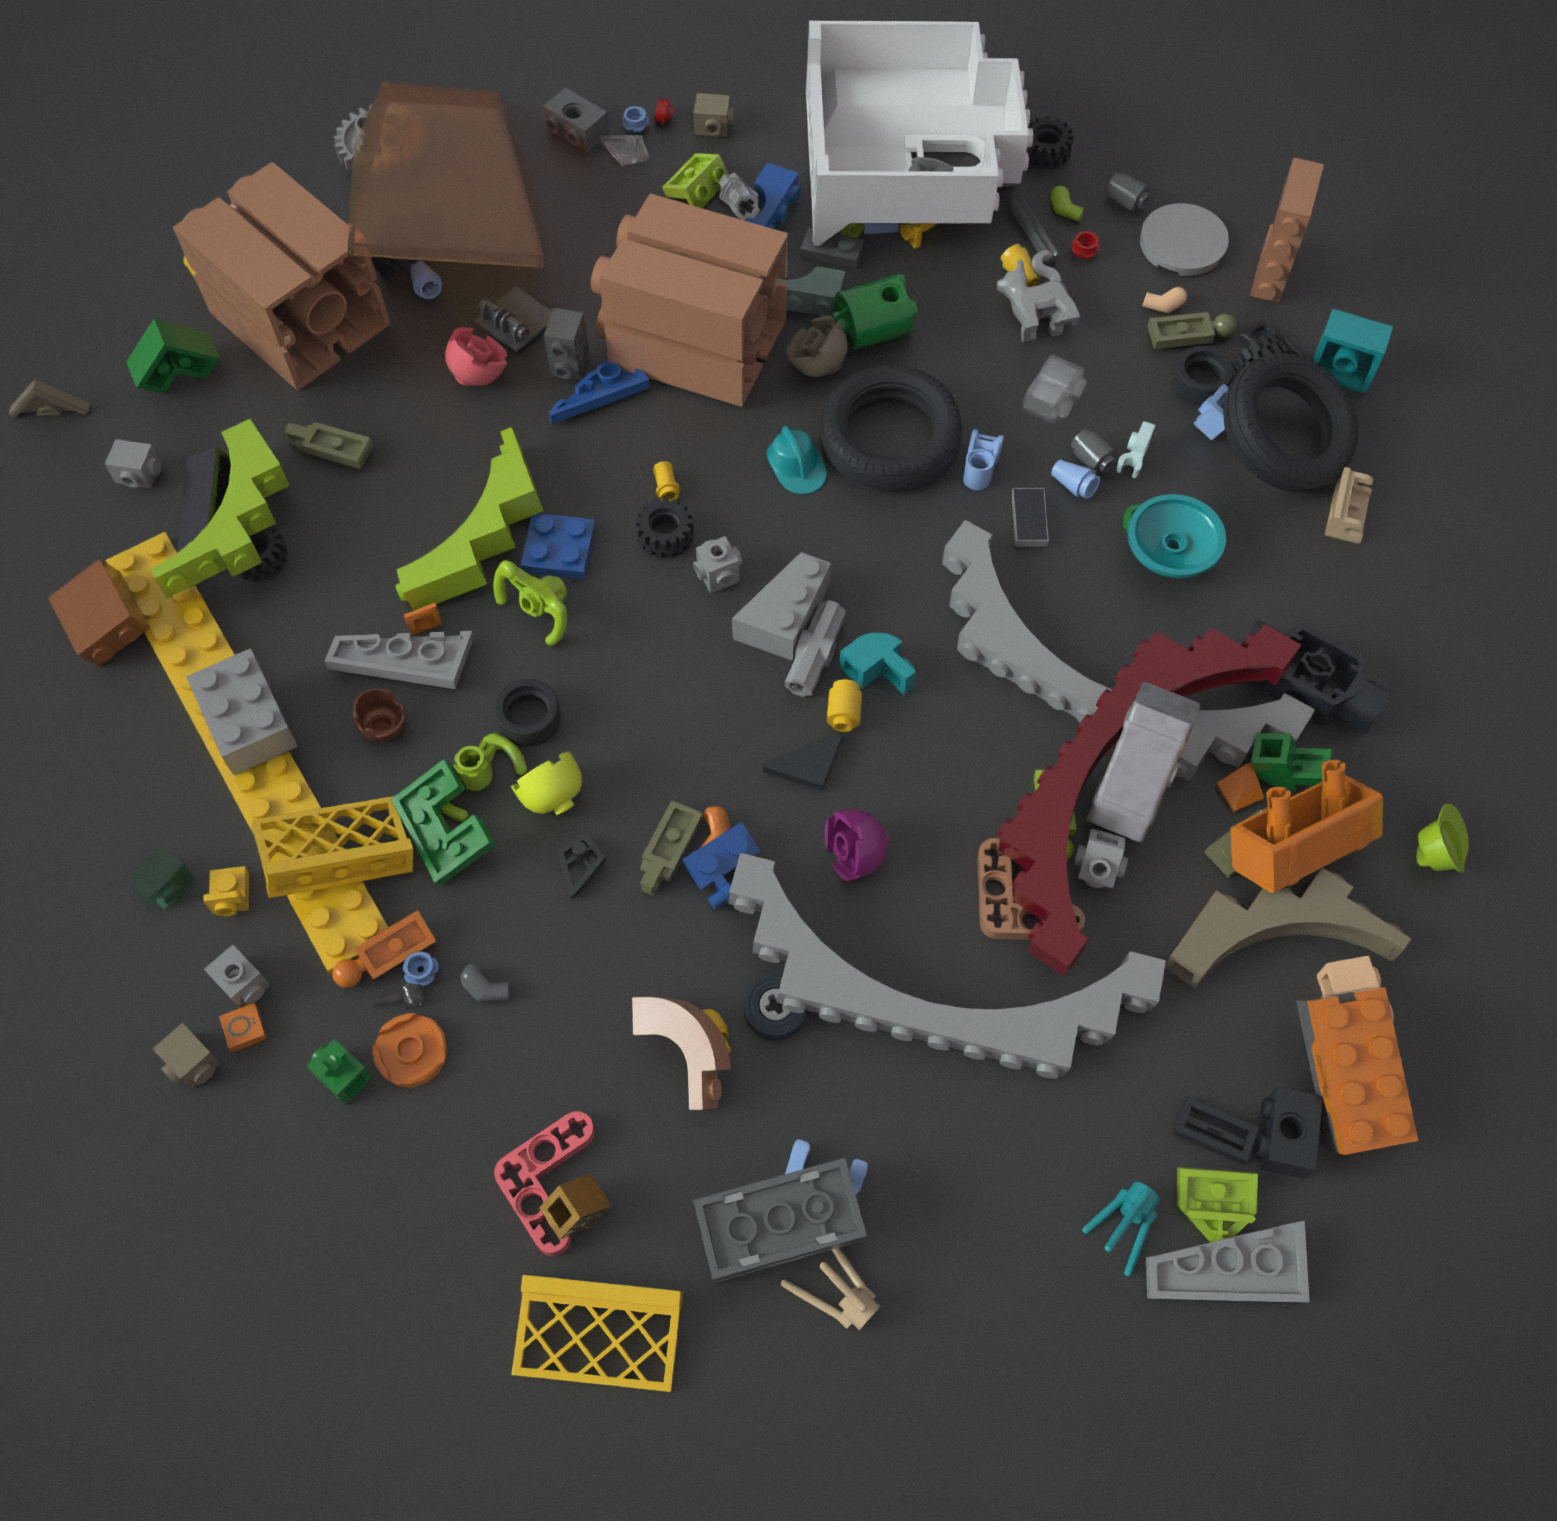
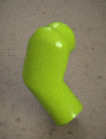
M1056 186L1050 196L1055 213L1080 222L1085 208L1071 203L1069 191L1066 187Z

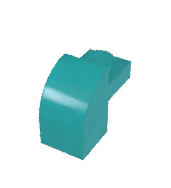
M869 633L858 637L840 651L839 668L851 680L857 682L861 689L881 674L903 695L914 688L916 671L907 658L901 657L902 641L886 633Z

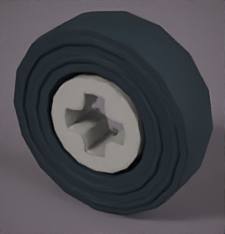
M770 974L759 978L749 987L744 997L743 1013L747 1024L757 1035L767 1040H783L792 1037L803 1027L808 1017L806 1009L804 1013H794L784 1009L783 1005L781 1014H777L774 1010L767 1011L770 1008L771 999L777 1002L783 976L780 974Z

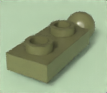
M1208 312L1150 318L1147 327L1154 349L1213 343L1215 334L1221 338H1228L1235 333L1237 321L1232 315L1226 313L1217 316L1214 321H1211Z

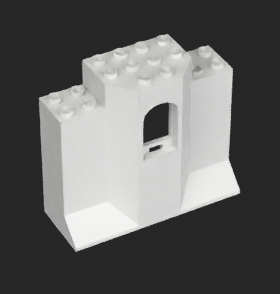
M809 21L806 104L814 246H820L849 223H991L993 211H998L999 207L997 187H1014L1021 183L1022 173L1028 169L1029 156L1028 152H1026L1027 147H1032L1033 129L1028 128L1030 110L1025 109L1027 105V90H1022L1024 87V71L1019 70L1017 58H987V52H984L985 34H980L979 22ZM911 152H917V157H924L923 152H967L977 156L981 161L972 167H954L953 172L909 171L912 165L911 161L913 160Z

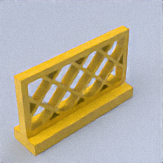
M393 796L252 820V829L266 879L268 897L273 898L413 872V846L410 838L407 839L400 816L391 801ZM388 809L389 816L384 822L370 817L372 812ZM345 816L355 820L349 828L335 823L337 818ZM312 822L319 825L313 834L299 829L304 823ZM362 824L377 829L370 838L356 832ZM274 828L283 831V834L277 840L263 835L262 832L263 830ZM327 830L341 835L335 844L322 839L321 836ZM384 833L397 838V841L378 842ZM291 836L305 841L299 850L285 845ZM349 839L363 845L362 847L352 849L342 848ZM313 845L327 851V853L312 856L306 854ZM277 852L291 857L290 860L270 863V859Z
M533 1275L522 1276L521 1292L523 1293L511 1375L666 1392L672 1391L680 1310L682 1308L684 1291ZM531 1301L546 1302L556 1315L539 1331L529 1319ZM554 1303L568 1304L569 1306L560 1312ZM577 1305L585 1306L595 1319L593 1323L578 1335L564 1317ZM593 1307L606 1308L608 1310L599 1316ZM615 1310H625L635 1325L617 1339L603 1320ZM632 1311L644 1312L648 1314H646L641 1320H638V1318ZM654 1314L671 1315L669 1334L656 1343L642 1324ZM560 1320L573 1339L555 1354L542 1334ZM599 1324L612 1341V1344L595 1358L581 1339ZM529 1327L534 1335L526 1341L527 1329ZM636 1329H639L652 1348L634 1362L620 1343ZM537 1339L551 1358L539 1368L523 1367L525 1348ZM666 1341H668L667 1356L660 1349ZM576 1343L590 1361L578 1373L569 1372L559 1359L561 1355ZM615 1347L630 1365L618 1377L608 1376L598 1363ZM655 1351L666 1364L664 1382L647 1380L638 1368V1365ZM554 1362L560 1371L548 1370L546 1368ZM594 1366L600 1375L585 1373ZM633 1370L639 1379L624 1377Z

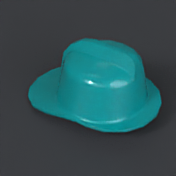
M784 426L782 432L778 434L768 447V462L779 482L786 490L800 495L813 493L820 489L826 480L827 471L825 464L811 437L806 432L797 429L789 430L787 426Z

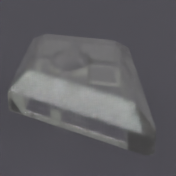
M641 135L599 136L600 143L622 166L649 160V154Z

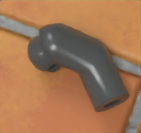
M924 157L914 158L909 168V171L923 172L954 171V167L946 163Z

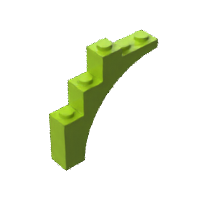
M251 419L221 432L229 449L231 470L229 485L222 504L210 523L181 551L150 569L167 599L226 569L234 577L262 563L249 537L276 524L264 498L290 485L280 463Z

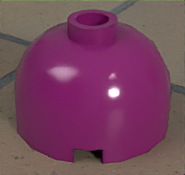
M858 808L833 812L835 816L827 818L824 833L827 852L834 851L838 863H831L835 872L846 881L874 873L882 865L886 857L887 846L889 845V834L886 828L882 826L872 813Z

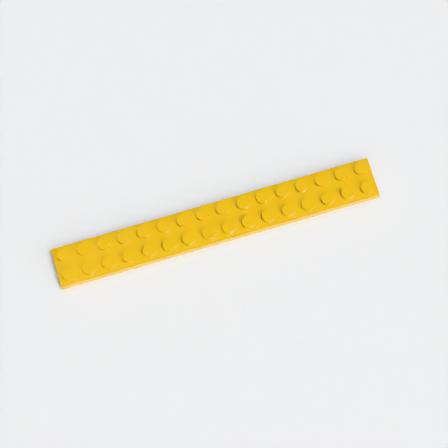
M166 532L107 559V564L121 572L150 628L145 631V634L251 831L253 832L252 820L321 808L289 751L236 775L232 774L221 757L186 676L234 656V653L195 585L167 599L150 569L177 554ZM312 822L304 823L299 829L313 834L319 825ZM277 828L262 831L263 835L277 840L283 834V831ZM327 830L321 836L322 839L333 844L338 840L335 832ZM291 836L285 845L299 850L305 841ZM313 845L306 854L312 856L324 854L327 851ZM277 852L270 859V863L290 860L291 857ZM362 881L287 895L330 976H332L333 968L339 961L343 959L356 960L359 958L354 949L356 946L388 928Z

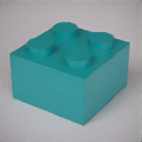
M1332 309L1312 361L1329 371L1337 379L1336 382L1340 383L1342 387L1366 394L1385 354L1393 326Z

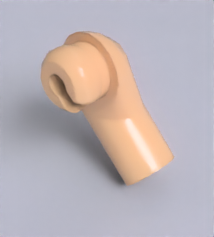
M1175 287L1162 296L1147 292L1142 307L1171 313L1186 302L1187 292L1181 287Z

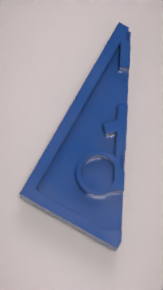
M604 359L595 371L590 372L574 386V394L567 400L561 398L554 404L552 410L548 411L549 420L554 424L650 388L649 379L642 370L635 369V373L621 370L618 364Z

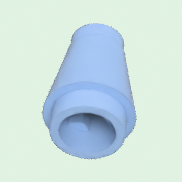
M418 259L419 261L416 264L411 263V268L408 269L414 291L424 299H433L441 292L442 280L421 259Z
M1062 459L1056 462L1051 472L1053 477L1078 498L1084 497L1089 499L1096 492L1100 483V477L1096 475L1095 470L1065 462Z

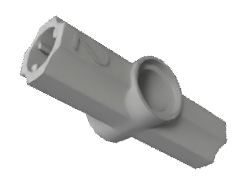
M735 172L730 175L724 174L719 181L721 187L719 198L728 204L735 215L741 220L754 219L760 211L758 208V193L748 187L744 180Z
M830 600L820 602L808 630L804 629L799 638L795 652L796 658L785 680V687L797 696H812L823 668L828 667L832 660L836 647V638L846 617V610L839 603Z

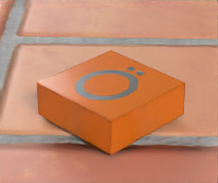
M255 1002L219 1016L228 1049L232 1053L268 1039L259 1008Z

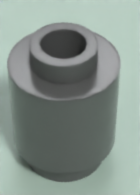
M1117 172L1111 178L1106 189V193L1110 195L1111 200L1132 212H1136L1139 209L1143 210L1151 198L1149 193L1150 187L1127 173L1121 174Z
M1088 428L1084 429L1076 435L1071 443L1074 455L1088 468L1095 470L1096 474L1109 472L1117 462L1115 459L1117 451L1097 431H1091Z

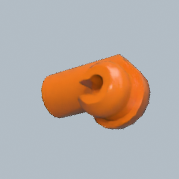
M710 806L704 811L703 819L707 820L706 822L710 826L711 834L701 847L731 829L728 813L721 806Z

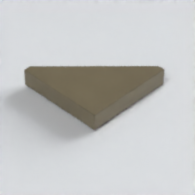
M35 379L10 406L9 415L15 418L19 413L37 412V416L62 415L63 411H76L86 415L89 412L90 403Z

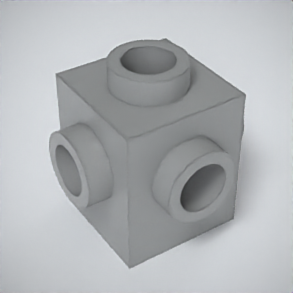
M726 536L716 540H708L701 546L696 547L697 561L693 562V566L699 580H704L710 594L740 582L739 565L743 563L738 548L736 546L731 547Z
M1091 828L1086 846L1079 844L1074 865L1080 866L1078 879L1084 880L1087 885L1095 888H1104L1105 886L1113 888L1116 877L1123 878L1128 858L1123 856L1125 837Z

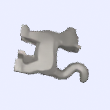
M1048 250L1040 251L1034 255L1032 267L1039 276L1049 279V282L1027 287L1022 260H1018L1016 269L1007 272L1004 278L997 282V290L1011 301L1013 314L1022 324V342L1036 340L1038 319L1047 317L1050 320L1048 327L1050 337L1062 335L1065 322H1072L1073 325H1077L1080 319L1076 304L1069 296L1058 271L1043 264L1044 261L1053 257L1052 252Z

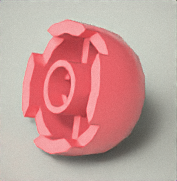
M460 327L455 329L445 350L447 366L455 376V379L465 386H486L496 381L508 363L505 361L508 355L505 349L488 335L485 340L473 335L474 329Z

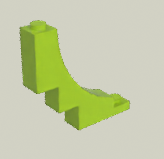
M512 427L500 431L504 444L499 446L502 455L491 459V469L487 485L479 502L466 521L437 548L418 560L397 569L400 583L395 585L401 601L403 603L408 601L413 611L432 603L438 604L486 585L487 581L480 561L515 548L509 525L544 511L523 451Z

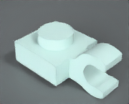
M1143 421L1139 433L1132 432L1127 445V450L1131 452L1120 456L1116 472L1120 473L1123 466L1129 465L1134 468L1132 477H1138L1142 461L1153 435L1154 424Z

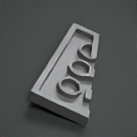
M460 631V635L445 636L444 632H430V637H411L410 633H397V636L392 638H380L378 634L335 636L325 658V664L329 670L456 689L474 640L473 632Z
M1305 1220L1146 1257L1147 1298L1310 1303Z

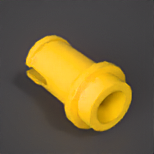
M666 461L655 464L653 473L658 486L656 488L657 497L661 501H663V497H668L670 502L673 499H678L681 488L675 481L672 464Z

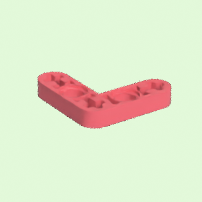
M580 1111L565 1115L502 1157L494 1169L496 1182L535 1244L543 1254L550 1257L563 1254L569 1248L571 1236L561 1239L560 1243L556 1246H553L551 1242L544 1245L543 1242L547 1239L545 1231L540 1224L535 1229H532V1225L543 1222L546 1217L542 1211L535 1215L525 1214L522 1211V1204L531 1195L540 1196L544 1203L548 1195L538 1179L586 1148L592 1142L595 1136V1128L591 1118ZM575 1122L579 1126L586 1124L583 1128L584 1136L578 1139L575 1134L564 1140L568 1148L563 1150L559 1140L554 1135L560 1132L563 1139L572 1132L571 1124ZM544 1142L553 1144L556 1151L551 1160L541 1162L535 1158V1150L539 1144ZM511 1165L514 1169L522 1167L518 1172V1176L525 1185V1188L518 1191L510 1178L505 1181L503 1180L507 1176L505 1169ZM531 1181L533 1182V1185L526 1187ZM517 1193V1195L513 1198L512 1194Z

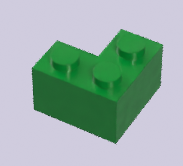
M154 318L126 362L136 388L165 394L178 373L206 380L220 358L208 332Z

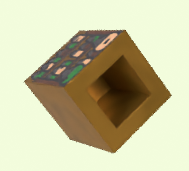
M589 1174L559 1185L539 1208L561 1240L591 1228L612 1205L593 1176Z

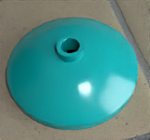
M1166 494L1147 500L1135 510L1128 527V542L1135 557L1151 571L1171 578H1191L1209 571L1218 563L1225 549L1226 532L1216 512L1202 501L1185 495Z

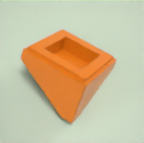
M435 603L404 614L411 635H416L443 624Z
M1251 763L1245 764L1216 784L1233 813L1264 800L1263 792Z

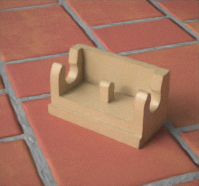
M1344 467L1335 485L1325 535L1360 544L1372 489L1356 483L1372 485L1373 478L1367 474L1351 471L1350 468Z

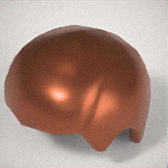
M373 688L362 692L356 698L353 705L354 725L358 732L369 741L376 743L389 741L397 737L405 727L406 714L404 712V705L400 704L394 698L393 693L387 689Z

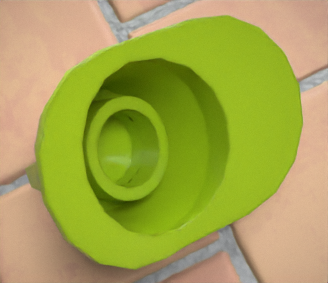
M1444 804L1438 820L1424 827L1418 833L1417 863L1419 866H1430L1434 871L1456 869L1458 873H1464V864L1469 847L1466 826L1456 807L1452 804Z

